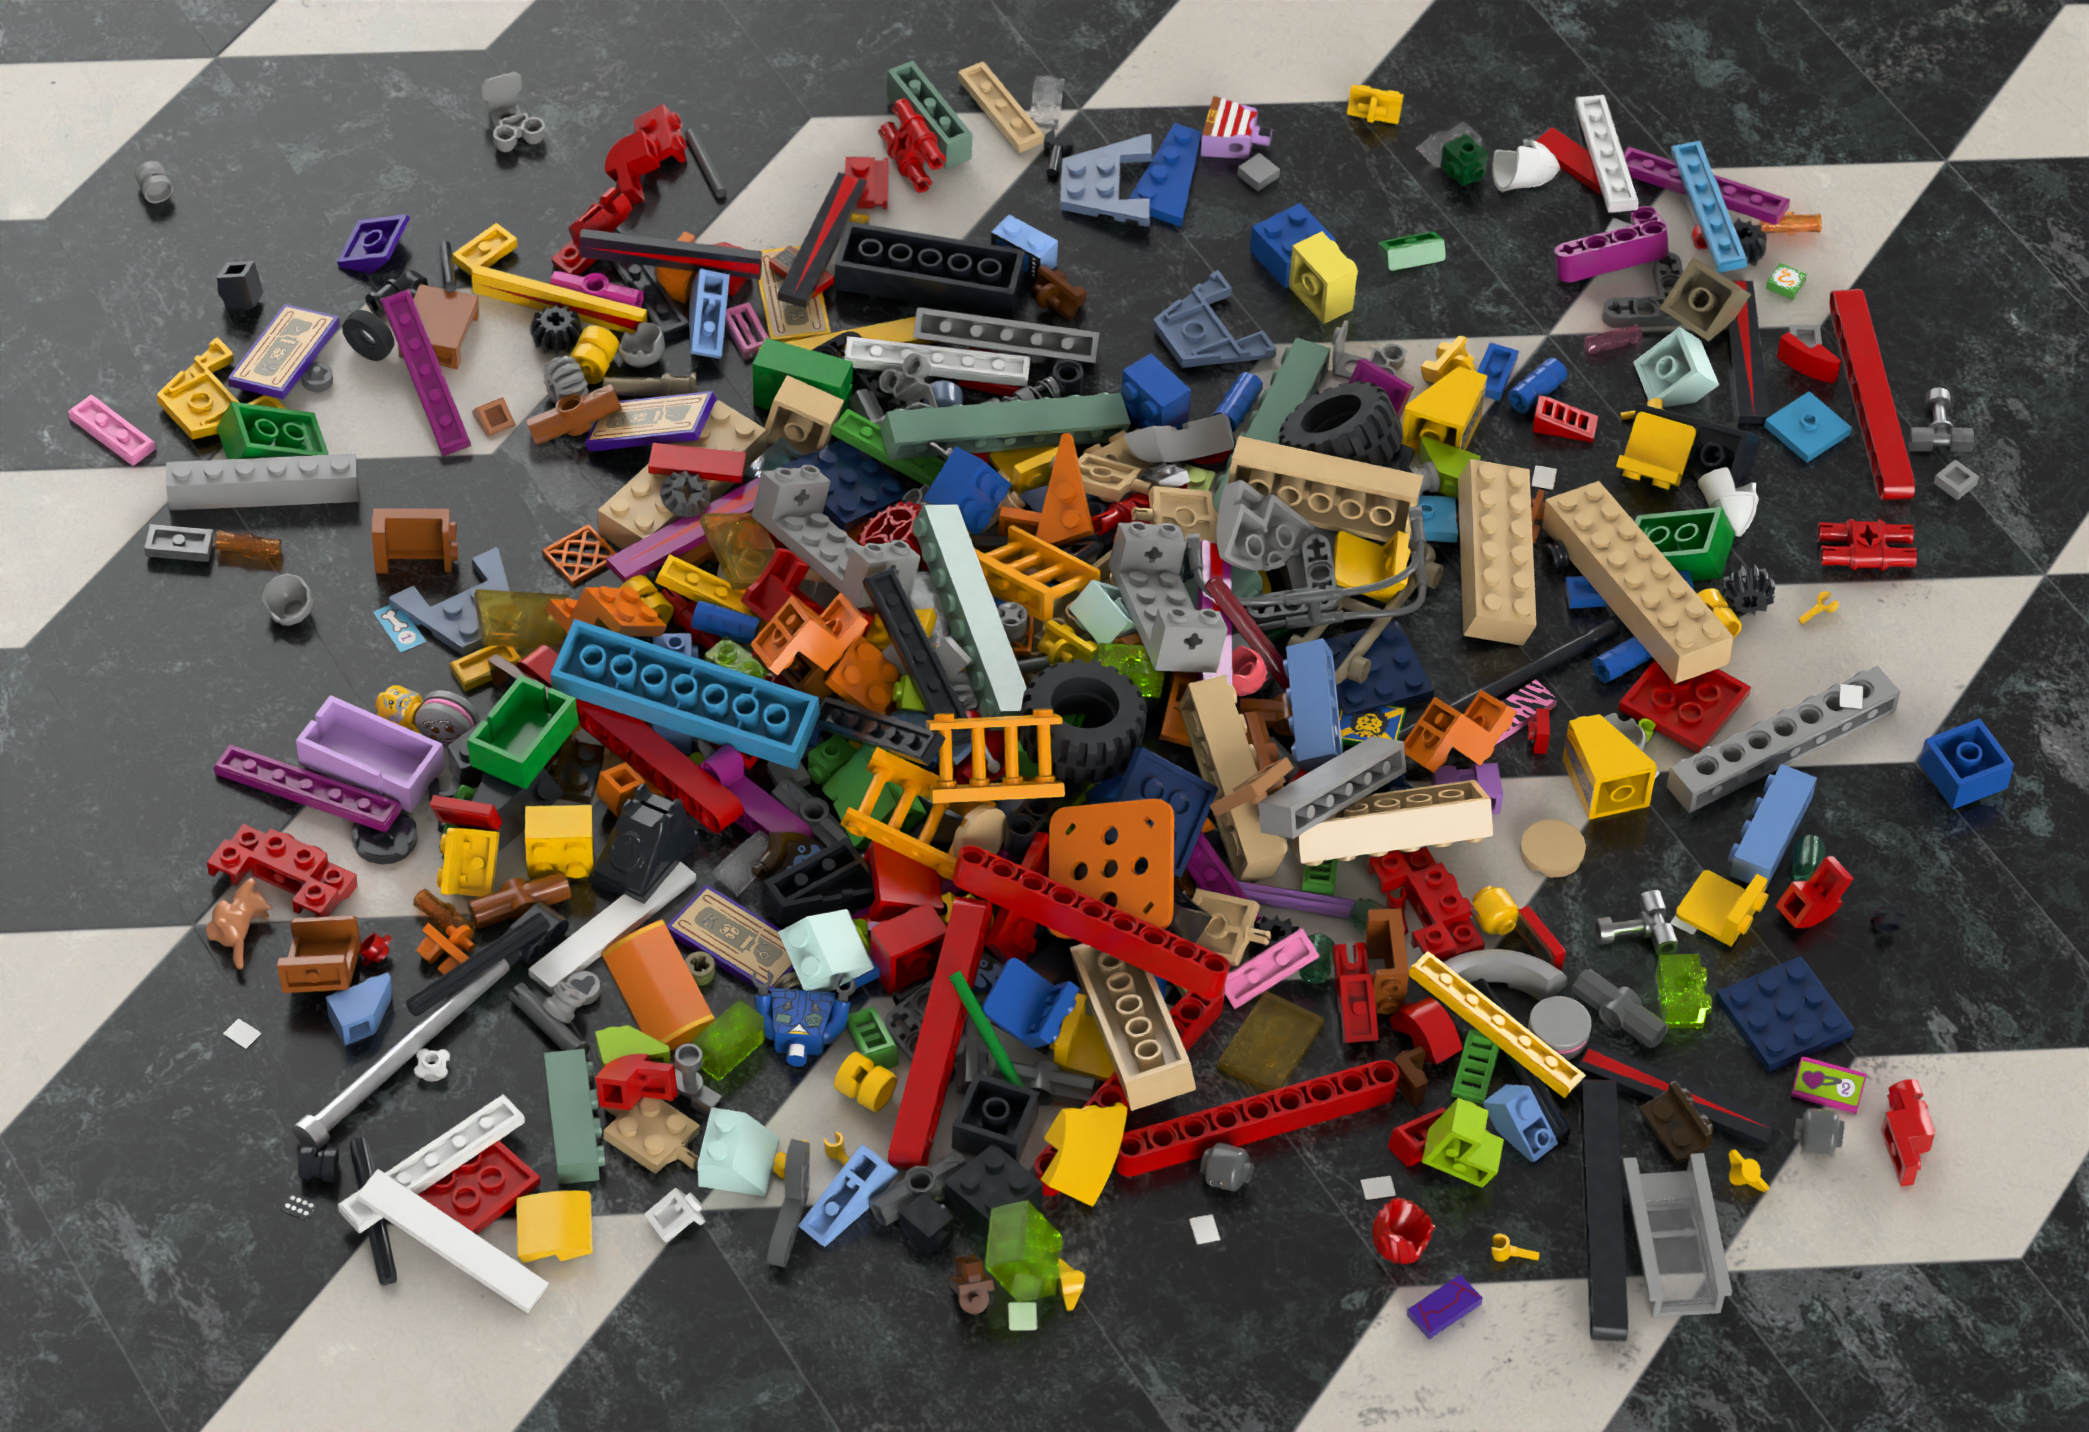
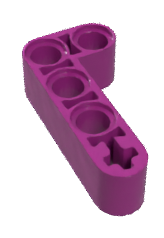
M1641 206L1638 207V210L1631 211V226L1559 244L1555 248L1557 278L1564 282H1573L1663 259L1669 254L1667 225L1655 208Z
M730 744L723 745L700 764L704 771L740 800L744 813L735 822L768 847V833L774 831L797 832L814 839V834L808 824L744 775L743 759L740 753Z

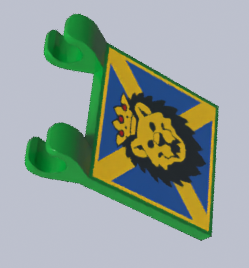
M1390 705L1347 716L1340 708L1339 721L1342 751L1344 750V745L1356 746L1371 736L1398 740L1405 719L1406 708Z

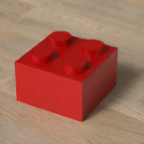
M930 903L921 907H913L905 914L891 920L881 921L871 928V958L880 969V977L878 979L889 996H891L892 992L905 985L928 976L926 967L928 961L936 960V956H939L941 953L947 927Z

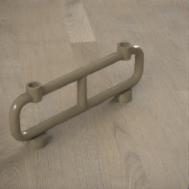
M1410 540L1408 548L1416 551V545H1414L1413 540ZM1384 541L1377 542L1381 546H1384L1386 543ZM1425 543L1424 559L1427 587L1435 589L1442 579L1444 567L1435 563V550L1430 544ZM1414 573L1409 576L1406 587L1402 591H1398L1383 610L1401 608L1416 588ZM1344 596L1343 599H1339V611L1342 608L1349 611L1382 610L1350 598L1351 596ZM1393 617L1370 618L1375 621L1335 671L1336 685L1340 684L1347 677L1360 684L1366 680L1370 672L1371 660L1363 656ZM1329 624L1311 626L1304 637L1294 634L1290 638L1288 646L1317 640Z

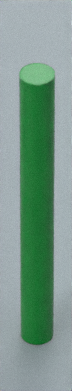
M961 971L949 976V979L1005 1080L1008 1083L1025 1087Z

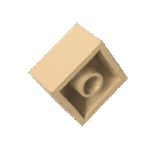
M787 375L774 398L765 425V429H767V443L799 457L828 446L832 437V426L837 422L844 400Z

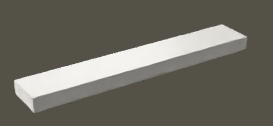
M1597 95L1575 98V108L1608 213L1638 210V199L1605 96Z
M847 336L844 359L852 361L853 368L879 371L891 368L903 372L902 366L905 358L915 353L928 359L931 366L928 376L1027 387L1030 364L1029 356Z
M680 862L645 904L625 894L530 967L528 969L529 976L551 995L554 994V987L559 981L567 983L568 978L572 974L583 971L602 956L601 953L605 949L630 934L696 882V874Z
M503 1094L385 1174L418 1195L524 1124V1115ZM361 1189L338 1204V1211L359 1234L384 1218L357 1200V1194Z
M379 1169L376 1170L357 1194L358 1201L527 1314L548 1288L549 1283Z

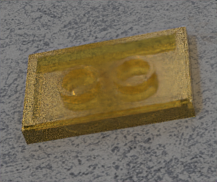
M752 513L702 514L699 520L700 525L732 590H747L763 573L776 551L766 528L752 517Z
M476 589L474 601L482 644L538 648L541 645L556 647L557 641H565L568 633L551 617L545 608L550 599L565 600L569 598L568 594Z
M1265 991L1218 1060L1217 1068L1267 1092L1283 1088L1323 1027L1325 1018Z

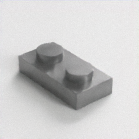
M1165 462L1150 466L1148 468L1149 472L1143 474L1141 478L1142 481L1153 483V486L1176 488L1191 482L1187 470L1175 465H1166Z
M150 524L144 548L145 556L208 562L214 539L213 530Z

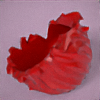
M1396 1197V1199H1391L1389 1204L1385 1203L1383 1210L1378 1211L1372 1228L1373 1245L1385 1260H1389L1393 1264L1399 1263L1404 1265L1413 1263L1428 1246L1435 1225L1431 1223V1218L1425 1214V1210L1420 1209L1418 1205H1414L1410 1200L1407 1201L1404 1198Z

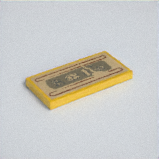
M794 246V248L799 251L801 246ZM785 248L758 250L762 251V275L760 280L757 279L769 339L784 343L831 333L822 292L814 299L811 298L807 308L778 300V292L785 279L769 268V260Z

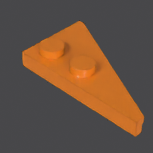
M1069 432L1062 434L1036 533L1037 538L1055 547L1094 534L1074 439Z

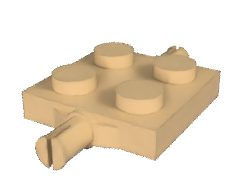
M1084 453L1078 458L1086 494L1098 496L1105 502H1118L1128 492L1132 491L1149 496L1153 483L1141 480L1143 468ZM1056 456L1051 459L1050 469H1053Z
M1152 486L1149 491L1150 509L1137 507L1132 509V520L1149 521L1155 525L1171 523L1180 526L1186 541V535L1199 533L1200 542L1205 540L1217 544L1216 528L1218 514L1213 505L1212 491Z
M1196 889L1193 901L1208 912L1212 919L1195 944L1224 956L1230 965L1239 967L1245 948L1250 941L1264 945L1269 944L1268 939H1271L1270 931L1254 928V922L1260 908L1256 901Z
M641 1097L631 1110L602 1107L617 1117L604 1129L603 1139L653 1173L657 1174L666 1164L677 1159L691 1167V1169H695L698 1166L699 1156L688 1150L687 1146L699 1135L700 1125L662 1099Z

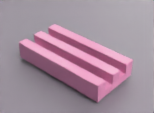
M748 302L726 309L725 326L743 359L750 358L751 353L757 356L758 347H761L765 338L769 339L751 304ZM741 312H745L760 342H756ZM731 315L734 316V318H735L737 324L739 325V327H740V329H741L743 335L745 336V338H746V340H747V342H748V344H749L748 346H747L745 340L743 339V337H742V335H741L739 329L737 328V326H736V324H735L733 318L731 317Z

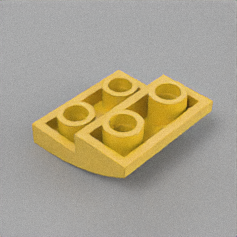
M554 1191L517 1198V1245L519 1259L526 1263L556 1255L560 1261L593 1253L591 1194L588 1191Z

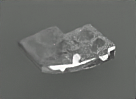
M1051 75L1036 76L1029 117L1037 127L1058 129L1065 79L1056 78Z
M1462 120L1445 134L1437 131L1417 146V151L1435 168L1441 167L1444 144L1466 133L1478 145H1482V137Z
M759 830L737 847L712 871V874L734 895L738 896L754 880L755 877L751 872V868L757 864V859L766 851L769 842L768 836Z

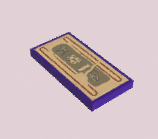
M284 304L227 378L229 387L284 400L340 326L339 317Z
M713 391L619 401L622 410L595 421L585 441V445L588 451L648 446L653 445V443L667 444L696 441L699 439L717 399Z
M707 884L666 926L672 938L695 952L700 951L710 954L716 965L756 990L758 988L752 983L754 971H756V981L759 984H766L768 982L767 970L772 973V982L768 987L769 994H771V989L774 988L776 981L780 977L790 972H796L778 933L781 929Z

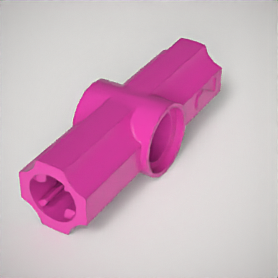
M554 271L550 280L551 285L642 308L644 299L642 290L609 283L608 278L600 273H592L582 277Z

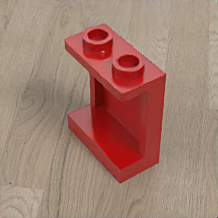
M872 840L863 858L867 865L871 867L875 900L869 910L870 921L881 922L891 920L905 914L913 907H921L927 903L932 905L940 917L944 906L939 874L936 870Z

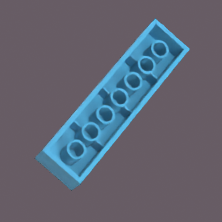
M574 619L550 674L553 689L576 699L721 746L730 744L737 751L796 770L820 715L819 698L576 619Z

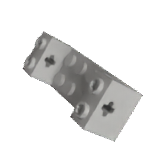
M803 465L801 468H777L773 471L762 472L752 512V517L835 589L848 597L857 608L874 606L862 583L864 578L892 567L910 600L921 556L913 551L909 544L904 541L893 540L891 543H868L865 546H861L853 541L845 531L839 529L823 514L831 481L815 466Z
M1138 521L1118 523L1109 568L1154 669L1159 671L1217 673L1228 629L1219 611L1212 609L1195 610L1179 575L1187 545L1180 526L1171 523H1162L1161 525L1144 524Z

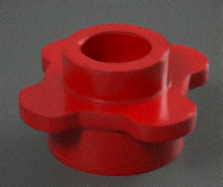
M372 933L363 941L359 954L364 957L362 965L366 967L373 961L380 963L389 952L387 944L391 940L389 934L382 938L377 933Z

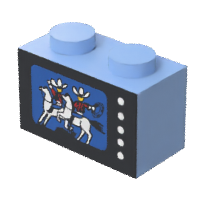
M1008 215L991 232V245L1025 250L1024 275L1036 281L1039 266L1046 265L1051 270L1057 266L1058 240L1019 219Z

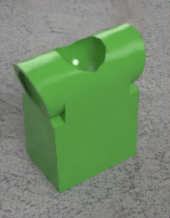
M862 745L849 761L822 786V791L825 795L835 802L833 805L841 821L848 807L858 811L874 776L866 768L876 750L875 748ZM890 781L885 782L870 817L888 825L904 791L902 787ZM915 796L900 829L905 834L927 814L917 796ZM845 827L855 848L868 849L872 841L865 836H855Z

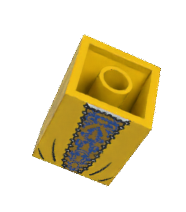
M1458 366L1410 401L1404 411L1401 444L1414 448L1415 454L1419 455L1420 442L1422 437L1425 436L1466 451L1482 417L1487 375Z
M1600 714L1589 717L1581 716L1575 720H1570L1562 761L1588 820L1649 807L1657 770L1655 762Z

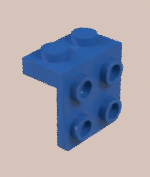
M1011 958L1005 963L981 1009L987 1018L1028 1048L1034 1049L1050 1045L1057 1039L1061 1032L1059 1026L1063 1018L1074 1009L1076 1005L1074 998L1080 988L1070 981L1053 985L1019 959Z

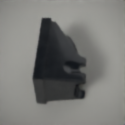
M641 783L635 790L634 799L632 801L627 799L622 805L621 813L593 870L589 874L590 882L619 896L625 894L645 904L680 862H683L700 841L699 832L693 829L682 801L677 798L672 802L652 793L646 784Z

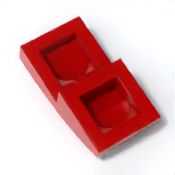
M1790 332L1780 337L1776 358L1811 378L1832 384L1837 381L1841 360L1819 343L1810 349Z

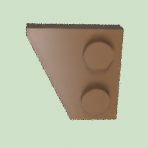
M1285 757L1264 767L1235 787L1232 794L1216 800L1209 806L1217 817L1248 801L1251 806L1255 805L1268 796L1266 793L1267 789L1271 791L1282 785L1286 781L1283 776L1294 767L1289 759Z

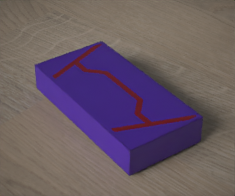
M1460 1274L1407 1310V1317L1428 1339H1431L1480 1306L1483 1297Z

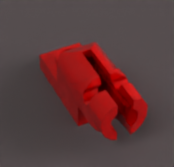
M611 187L600 196L598 204L594 202L584 214L568 227L572 240L550 258L553 266L561 272L579 276L597 259L583 258L580 254L581 229L613 233L633 211L627 197L624 194L618 197L616 195L617 190L614 187Z
M1356 942L1352 946L1354 963L1348 961L1346 943L1333 945L1334 977L1338 1012L1341 1013L1344 1044L1378 1041L1373 973H1369L1366 944Z
M1908 1079L1899 1081L1888 1088L1890 1094H1887L1890 1111L1886 1112L1881 1129L1900 1186L1914 1185L1917 1171L1921 1169L1919 1154L1930 1151L1936 1132L1928 1111V1105L1924 1100L1921 1101L1920 1099L1924 1095L1918 1080Z

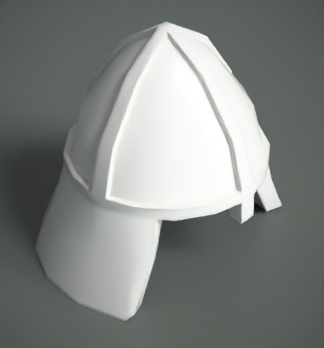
M1526 139L1523 140L1524 146H1519L1517 152L1496 150L1493 159L1494 184L1502 192L1517 188L1541 186L1553 179L1560 170V165L1555 155L1543 144Z
M1727 467L1716 469L1703 475L1698 481V486L1704 494L1709 508L1723 507L1735 531V536H1742L1746 529L1749 528L1756 514L1759 501L1756 494V483L1751 482L1735 489L1734 481Z

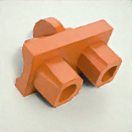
M428 923L422 929L427 937L421 942L416 951L431 965L444 952L448 958L437 969L442 975H445L469 959L461 950L465 949L468 952L474 950L475 944L471 941L474 932L467 925H462L457 929L450 925L446 929V933L450 936L448 940Z

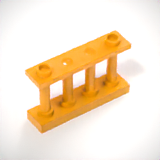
M1014 525L1008 527L1007 545L985 554L975 549L991 594L1005 602H1016L1023 605L1027 610V614L1042 622L1053 618V600L1074 591L1081 593L1091 580L1100 582L1099 569ZM1008 557L1017 559V561L1007 565L1000 562ZM1031 568L1040 571L1030 576L1021 573ZM1054 579L1061 582L1051 588L1044 585V583Z
M1053 709L1033 710V715L964 719H954V714H935L934 720H926V727L929 730H938L946 739L939 748L940 780L937 781V786H928L929 800L932 803L1065 797L1064 783L1060 780H1055V775H1052L1050 724H1062V717L1058 714H1053ZM1037 725L1039 775L1035 776V781L1022 782V777L1019 776L1017 726ZM1004 727L1006 777L1002 778L1003 783H990L989 778H986L984 728ZM971 728L973 779H969L970 784L957 785V781L953 780L951 729Z
M877 747L866 768L874 777L858 811L848 807L840 825L846 827L855 836H865L935 869L943 878L952 879L957 860L953 854V843L948 854L930 846L945 810L961 815L963 821L960 826L963 827L967 821L965 816L968 812L983 804H990L995 807L996 803L990 800L932 803L933 807L918 839H915L901 832L900 829L915 796H921L929 800L928 786H937L940 776ZM890 781L902 787L904 791L888 825L871 818L870 814L885 782Z

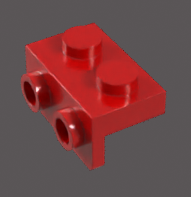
M661 104L633 119L635 132L643 130L655 142L659 162L671 155L680 163L686 161L684 149L687 148V145L680 130L683 124L676 112H671L664 104Z

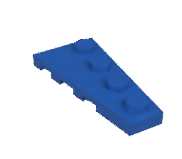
M1174 123L1136 185L1129 199L1149 198L1151 217L1182 227L1202 132Z

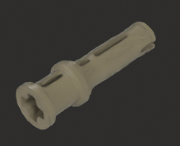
M670 373L662 374V377H604L603 387L612 384L617 396H671L697 393V374L671 376Z

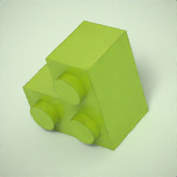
M1458 1098L1428 1129L1422 1163L1483 1188L1498 1173L1504 1139L1485 1130L1488 1110L1477 1106L1471 1101Z

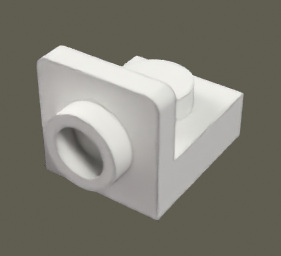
M674 1188L644 1214L659 1236L667 1243L693 1221L700 1226L706 1222L699 1212L703 1209V1206L692 1193L685 1195L677 1188Z

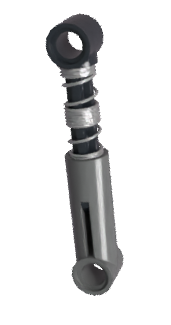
M1073 360L1059 361L1053 367V373L1049 374L1043 381H1038L1035 387H1024L1014 392L1010 398L1004 396L1001 401L997 398H992L986 402L1001 403L1016 399L1026 401L1038 400L1043 397L1064 398L1071 395L1081 396L1083 368L1078 362Z

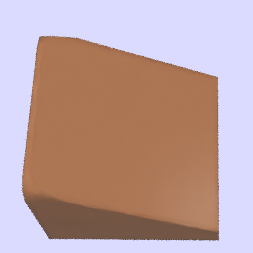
M504 397L476 407L472 411L475 420L487 437L516 425Z

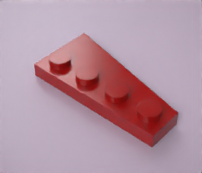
M1037 832L1021 866L1049 878V835ZM1001 907L984 943L1003 965L1011 958H1017L1026 964L1028 953L1034 954L1038 941L1033 938L1037 922Z

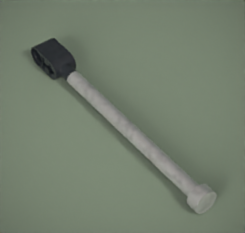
M542 901L531 907L507 929L505 934L538 912L546 916L550 923V928L451 994L315 1117L305 1115L293 1126V1132L302 1145H314L319 1150L329 1141L328 1132L516 963L522 960L526 964L531 965L560 941L568 930L569 920Z

